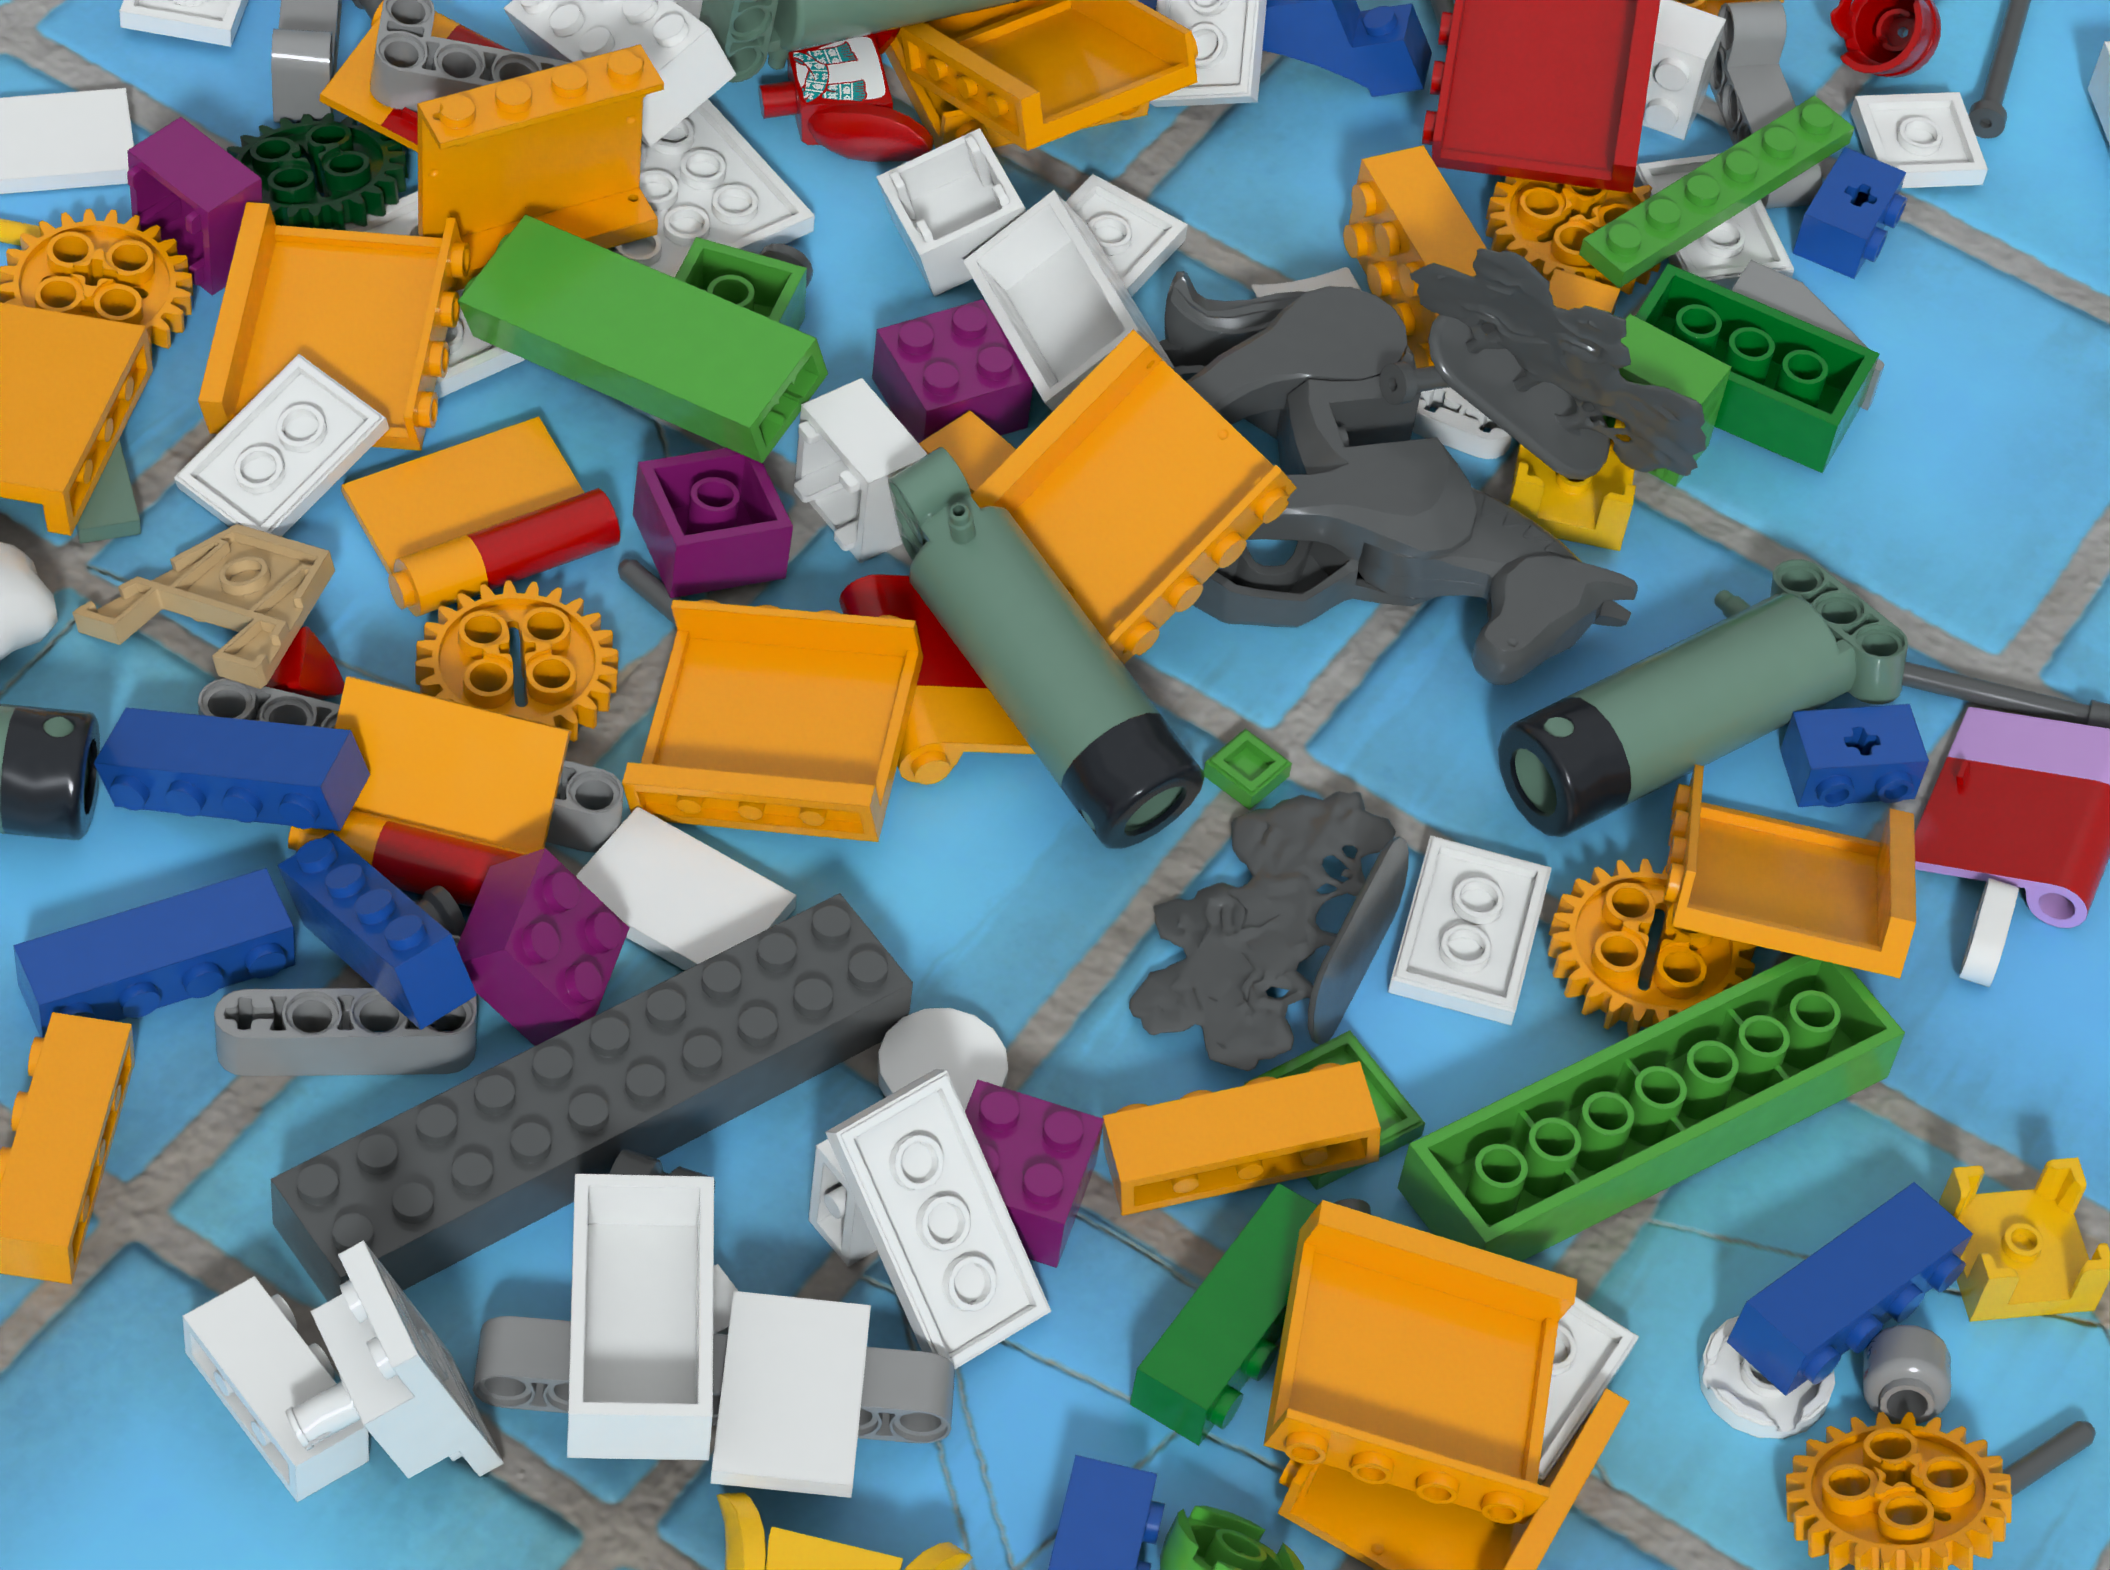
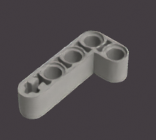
M281 0L279 29H273L271 72L274 122L280 123L281 118H286L292 123H301L304 114H310L313 121H321L327 113H333V108L320 102L319 98L320 93L337 71L342 0Z
M384 0L370 79V92L377 101L385 106L401 110L406 107L418 113L417 103L571 62L431 36L435 10L431 0Z
M1779 0L1724 3L1719 10L1718 16L1726 19L1709 83L1733 145L1796 107L1779 65L1787 34L1786 14ZM1819 163L1763 197L1761 201L1765 209L1809 206L1822 185Z
M452 935L457 946L460 937L457 935ZM374 988L243 989L223 996L217 1003L214 1012L218 1062L225 1070L240 1076L450 1074L468 1067L474 1060L476 1053V996L422 1030Z

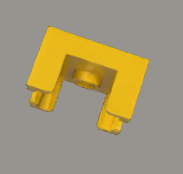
M1616 419L1614 428L1626 427L1624 422ZM1615 435L1621 441L1629 442L1632 440L1628 435ZM1612 439L1610 440L1606 463L1596 475L1585 480L1568 479L1555 472L1519 443L1508 506L1530 518L1558 539L1620 551L1634 501L1636 485L1632 484L1635 470L1630 469L1619 460L1613 450L1614 442Z
M2079 1158L2053 1159L2046 1162L2034 1189L1976 1194L1985 1174L1982 1166L1953 1168L1939 1204L1973 1233L1960 1258L1966 1263V1266L1956 1279L1969 1321L2095 1311L2110 1281V1250L2107 1243H2099L2092 1259L2089 1260L2074 1215L2086 1189V1179Z

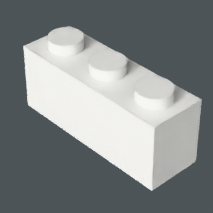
M253 1276L182 1316L185 1353L297 1503L369 1461V1435L361 1419L315 1444L308 1451L302 1446L294 1433L285 1411L300 1405L337 1383L334 1381L335 1373L327 1355L318 1344L313 1343L308 1346L296 1331L297 1323L293 1312L279 1294L270 1297L257 1278Z

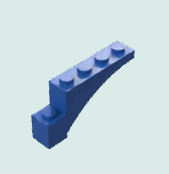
M1138 0L1156 11L1157 0ZM1267 0L1262 51L1284 55L1336 73L1368 88L1372 97L1424 89L1432 51L1412 3L1390 7L1379 6L1371 10L1360 11L1356 0Z

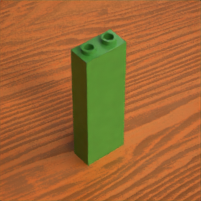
M526 214L513 231L502 238L495 254L481 272L467 283L462 296L458 300L474 337L760 463L764 462L801 412V404L809 401L828 375L817 338Z

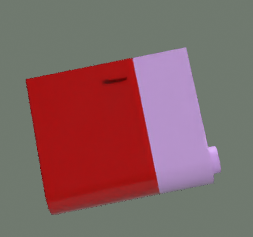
M1968 707L1915 831V870L1987 882L1988 878L2016 887L2025 888L2029 910L2036 918L2058 928L2079 926L2087 918L2110 859V729Z

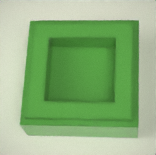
M1245 728L1205 762L1203 772L1208 780L1248 810H1251L1290 776L1292 763Z

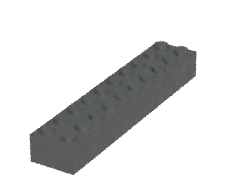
M839 893L272 1178L273 1225L327 1302L341 1295L342 1292L339 1285L350 1280L338 1254L363 1240L403 1291L574 1202L575 1174H609L616 1158L624 1149L657 1159L882 1042L886 1032L902 1017L909 1015L913 982Z

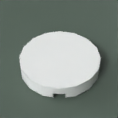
M952 1008L923 1009L902 1017L886 1032L878 1051V1084L884 1096L887 1097L934 1069L947 1070L965 1111L977 1080L1005 1087L1008 1075L1006 1048L995 1030L975 1015Z
M1739 1316L1727 1319L1710 1335L1698 1367L1700 1388L1712 1411L1732 1428L1757 1438L1785 1439L1806 1432L1824 1415L1835 1386L1834 1369L1820 1383L1813 1385L1807 1380L1785 1396L1727 1343Z

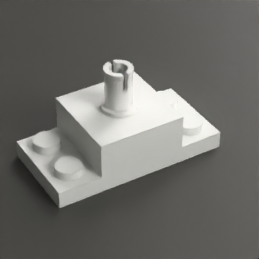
M363 1240L339 1253L338 1256L350 1280L339 1285L342 1292L341 1295L310 1312L340 1374L341 1382L300 1405L285 1411L288 1421L302 1446L308 1451L315 1444L361 1419L364 1427L408 1479L447 1457L455 1461L463 1456L479 1477L504 1464L452 1354Z

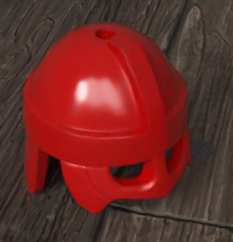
M1840 0L1839 5L1830 14L1832 26L1844 38L1848 52L1840 56L1842 62L1855 71L1881 77H1904L1921 69L1934 55L1941 36L1940 15L1933 0ZM1905 30H1908L1907 36L1904 37V36H1903L1904 31H1905Z

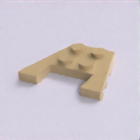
M235 524L171 558L172 570L153 580L137 576L118 586L121 597L98 609L92 601H89L72 613L79 633L117 645H121L161 610H168L191 617L197 622H207L236 631L238 634L212 655L217 674L220 677L262 689L269 682L334 574L335 568L329 550Z

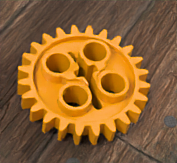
M1506 176L1504 183H1496L1493 197H1490L1486 214L1488 223L1485 234L1493 238L1491 250L1497 252L1511 251L1519 254L1549 282L1554 270L1559 269L1617 287L1579 255L1582 241L1588 235L1650 198L1652 187L1650 185L1636 188L1633 186V192L1627 193ZM1661 262L1619 289L1630 295L1633 292L1635 281L1644 285L1648 284L1651 271L1658 272Z
M86 209L83 221L75 223L72 217L64 212L61 213V227L55 229L52 225L42 220L39 222V238L22 233L20 235L21 250L8 248L6 251L7 266H0L1 303L146 326L151 360H153L152 344L169 349L171 347L170 332L183 333L185 330L184 316L191 315L192 313L191 296H193L192 274L188 273L187 256L178 255L177 241L174 238L161 241L160 226L155 225L142 232L140 216L134 215L125 224L118 223L116 210L111 209L104 221H96L93 211Z
M509 580L504 584L503 594L495 595L486 584L480 585L479 600L474 601L469 596L459 593L457 594V611L442 605L438 608V623L426 622L424 625V640L417 641L415 682L417 685H420V693L571 730L569 740L575 742L578 740V723L594 729L597 726V711L608 712L610 709L611 693L617 692L619 653L617 649H613L612 630H601L600 613H591L583 616V599L578 598L564 605L562 603L561 588H555L547 597L539 596L538 584L533 581L525 593H517L512 581ZM512 627L517 628L519 631L521 673L524 679V699L526 703L524 707H519L515 703L513 661L510 655V634L508 630Z
M1642 859L1638 872H1631L1622 860H1617L1612 877L1605 870L1597 866L1593 870L1590 883L1577 878L1571 895L1563 894L1561 896L1557 913H1554L1548 934L1552 937L1547 955L1556 959L1552 972L1553 977L1568 978L1564 991L1565 997L1572 998L1584 995L1586 998L1581 1013L1586 1016L1599 1009L1606 1013L1603 1028L1607 1030L1613 1027L1619 1020L1627 1022L1628 1037L1638 1033L1641 1026L1650 1027L1751 978L1755 968V964L1751 962L1756 948L1755 945L1672 927L1674 903L1663 900L1668 877L1666 866L1662 874L1654 873L1648 859ZM1655 909H1661L1665 913V918L1655 952V964L1650 976L1648 990H1641L1638 987V980L1648 946V935Z
M1878 1412L1876 1425L1867 1426L1855 1416L1851 1418V1432L1844 1433L1838 1428L1828 1426L1826 1427V1443L1809 1439L1806 1441V1456L1794 1455L1793 1473L1786 1474L1787 1522H1793L1794 1538L1796 1541L1808 1540V1555L1811 1558L1829 1553V1570H1839L1848 1564L1855 1566V1570H1948L1950 1565H1954L1960 1570H1973V1555L1990 1559L1993 1556V1541L2004 1542L2006 1539V1523H2011L2012 1520L2010 1474H2003V1459L2001 1456H1987L1986 1440L1982 1439L1966 1444V1428L1963 1426L1955 1428L1946 1434L1941 1432V1418L1939 1417L1933 1418L1923 1427L1916 1425L1912 1412H1907L1900 1424H1891L1884 1412Z

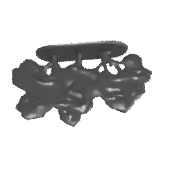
M1478 249L1476 259L1473 262V269L1477 274L1474 277L1436 263L1424 266L1410 274L1411 279L1419 285L1417 294L1420 298V304L1431 312L1439 314L1432 323L1428 338L1430 357L1438 374L1454 391L1552 470L1568 479L1585 480L1596 475L1607 461L1610 438L1614 442L1613 450L1619 460L1630 469L1648 473L1655 469L1666 468L1679 475L1688 476L1691 475V470L1697 468V463L1692 455L1707 449L1705 444L1707 437L1701 429L1705 423L1702 405L1698 401L1667 387L1630 382L1620 375V368L1631 365L1629 349L1621 343V339L1626 337L1627 334L1626 319L1590 306L1570 310L1556 307L1549 292L1550 282L1524 257L1511 251L1497 252L1491 249ZM1603 415L1619 419L1624 422L1626 427L1608 428ZM1615 435H1628L1632 440L1629 442L1621 441Z
M1338 791L1324 800L1299 795L1291 799L1282 800L1272 808L1256 809L1234 818L1231 822L1232 849L1239 860L1247 865L1253 876L1248 884L1238 888L1223 882L1216 883L1199 890L1194 899L1184 900L1178 898L1153 906L1156 915L1155 923L1160 938L1169 940L1174 945L1182 947L1186 958L1171 964L1165 969L1150 972L1147 979L1130 999L1129 1009L1132 1015L1141 1019L1143 1028L1149 1034L1182 1032L1195 1024L1200 1025L1203 1028L1204 1042L1210 1060L1250 1071L1256 1067L1259 1060L1272 1059L1292 1049L1294 1036L1285 1018L1288 1005L1304 998H1310L1308 1030L1311 1040L1321 1045L1331 1039L1396 915L1408 872L1409 850L1406 840L1402 837L1394 838L1396 831L1388 818L1376 816L1365 811L1360 792L1345 793ZM1345 845L1354 846L1357 849L1355 858L1347 857L1342 848ZM1380 852L1369 875L1365 879L1362 872L1361 858L1368 854ZM1327 856H1335L1348 868L1343 870L1341 876L1348 877L1349 880L1341 882L1330 877L1322 866L1323 859ZM1326 883L1337 888L1336 891L1326 894H1320L1317 890ZM1347 893L1356 896L1337 934L1326 932L1319 928L1316 924V915L1326 901ZM1324 945L1331 946L1320 966L1313 985L1308 979L1297 972L1298 964L1314 954L1317 948ZM1271 987L1289 990L1280 998L1270 997L1266 993Z

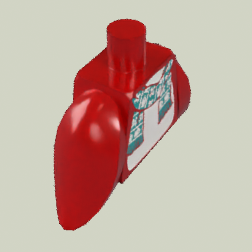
M900 28L789 52L787 59L788 81L758 86L763 119L795 115L800 139L803 143L807 145H822L831 152L848 159L868 162L910 161L932 151L934 143L933 136L923 125L908 115L893 110V101L880 55L895 40Z

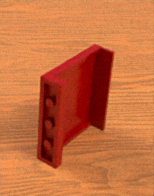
M1455 0L1453 12H1442L1438 45L1448 46L1445 62H1434L1430 94L1440 95L1437 111H1426L1422 144L1432 145L1431 158L1435 165L1446 169L1632 193L1660 0Z

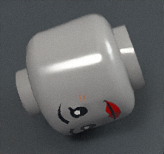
M1898 1325L1879 1332L1870 1341L1864 1350L1863 1395L1870 1409L1877 1415L1878 1412H1884L1889 1420L1896 1424L1901 1423L1907 1412L1913 1413L1916 1424L1930 1421L1942 1413L1951 1397V1356L1944 1341L1934 1332L1916 1325Z

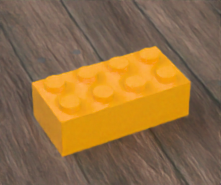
M1424 145L1361 159L1357 184L1352 187L1351 192L1353 204L1349 224L1345 226L1343 232L1346 250L1351 258H1357L1367 275V282L1371 293L1393 307L1405 324L1407 345L1414 355L1416 368L1434 366L1430 357L1428 338L1432 323L1439 314L1431 312L1420 304V298L1417 294L1419 285L1411 279L1410 274L1424 266L1436 263L1474 277L1477 275L1473 269L1477 250L1480 248L1487 249Z

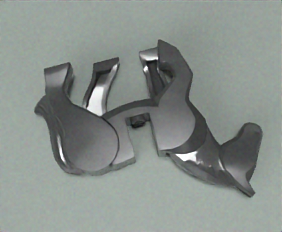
M1178 271L1166 299L1164 318L1165 340L1159 342L1173 364V370L1231 425L1245 419L1277 439L1280 469L1297 487L1287 499L1289 504L1283 513L1270 523H1262L1247 539L1296 540L1298 543L1289 560L1284 565L1263 566L1253 560L1246 546L1241 556L1234 563L1225 568L1219 567L1203 584V591L1193 606L1227 624L1297 628L1317 618L1339 603L1350 599L1381 604L1414 606L1439 596L1466 595L1481 597L1487 601L1488 622L1481 628L1475 640L1471 658L1477 673L1487 682L1494 685L1514 683L1548 658L1570 649L1592 624L1615 627L1627 624L1631 612L1612 600H1634L1638 591V585L1633 579L1611 570L1583 563L1559 539L1536 522L1492 496L1471 487L1470 482L1456 461L1437 437L1410 440L1421 392H1418L1410 403L1392 405L1385 400L1380 389V374L1385 365L1407 362L1413 369H1416L1413 354L1406 353V326L1393 307L1374 294L1353 287L1327 286L1308 292L1275 293L1250 300H1211L1204 298L1196 292L1185 271Z

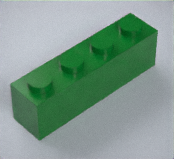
M1280 1183L1276 1185L1137 1368L1130 1405L1198 1446L1214 1425L1224 1429L1230 1423L1242 1402L1243 1393L1240 1392L1242 1387L1250 1377L1260 1381L1269 1370L1277 1355L1279 1346L1275 1343L1283 1331L1299 1230L1318 1205Z

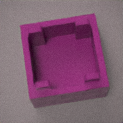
M179 117L127 150L129 167L127 179L130 186L132 217L134 215L140 216L142 232L158 225L161 227V241L174 238L177 241L178 255H186L188 258V273L192 274L193 284L201 286L213 296L226 287L246 202L262 203L261 177L184 118Z

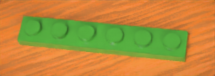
M1814 95L1585 237L1582 241L1579 255L1618 288H1621L1848 145L1855 127Z

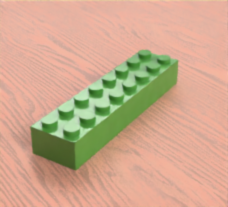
M1796 955L1409 1143L1397 1188L1432 1234L1521 1262L1887 1078L1905 1032L1850 967Z

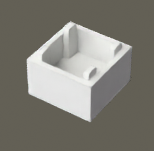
M980 128L876 176L891 219L934 297L973 279L963 260L1026 212L1024 204Z
M863 378L801 404L794 493L802 502H809L833 530L834 541L843 551L849 550L859 563H863L902 545L888 479L928 454Z

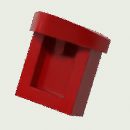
M305 626L300 628L265 686L319 700H326L342 694L345 683L327 649L311 629Z

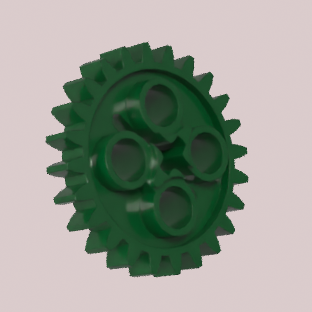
M327 113L321 121H313L310 114H304L301 123L293 124L286 118H281L280 128L274 130L268 126L261 125L259 126V137L242 135L240 136L242 147L231 146L227 148L229 154L261 177L262 203L270 204L275 223L280 226L319 229L333 228L334 230L346 231L345 224L352 222L365 227L368 225L367 214L385 216V204L397 205L399 203L398 192H403L407 189L405 179L408 178L405 152H402L401 144L364 124L357 126L356 120L349 116L341 122H336L333 113Z

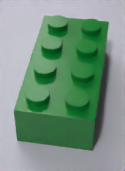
M1669 263L1635 315V317L1732 367L1714 427L1820 473L1824 472L1862 406L1880 355L1878 352Z

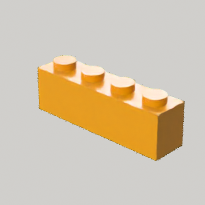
M52 1012L45 1037L34 1038L28 1060V1075L32 1077L29 1091H19L17 1093L12 1111L11 1127L12 1131H16L12 1147L2 1146L0 1149V1274L72 1284L135 1065L132 1024Z
M1360 1061L1344 1065L1336 1063L1321 1064L1306 1073L1278 1079L1268 1076L1259 1077L1240 1087L1216 1092L1208 1090L1193 1091L1178 1100L1149 1106L1146 1104H1131L1119 1109L1116 1113L1102 1115L1104 1119L1103 1148L1122 1216L1379 1161L1381 1127Z

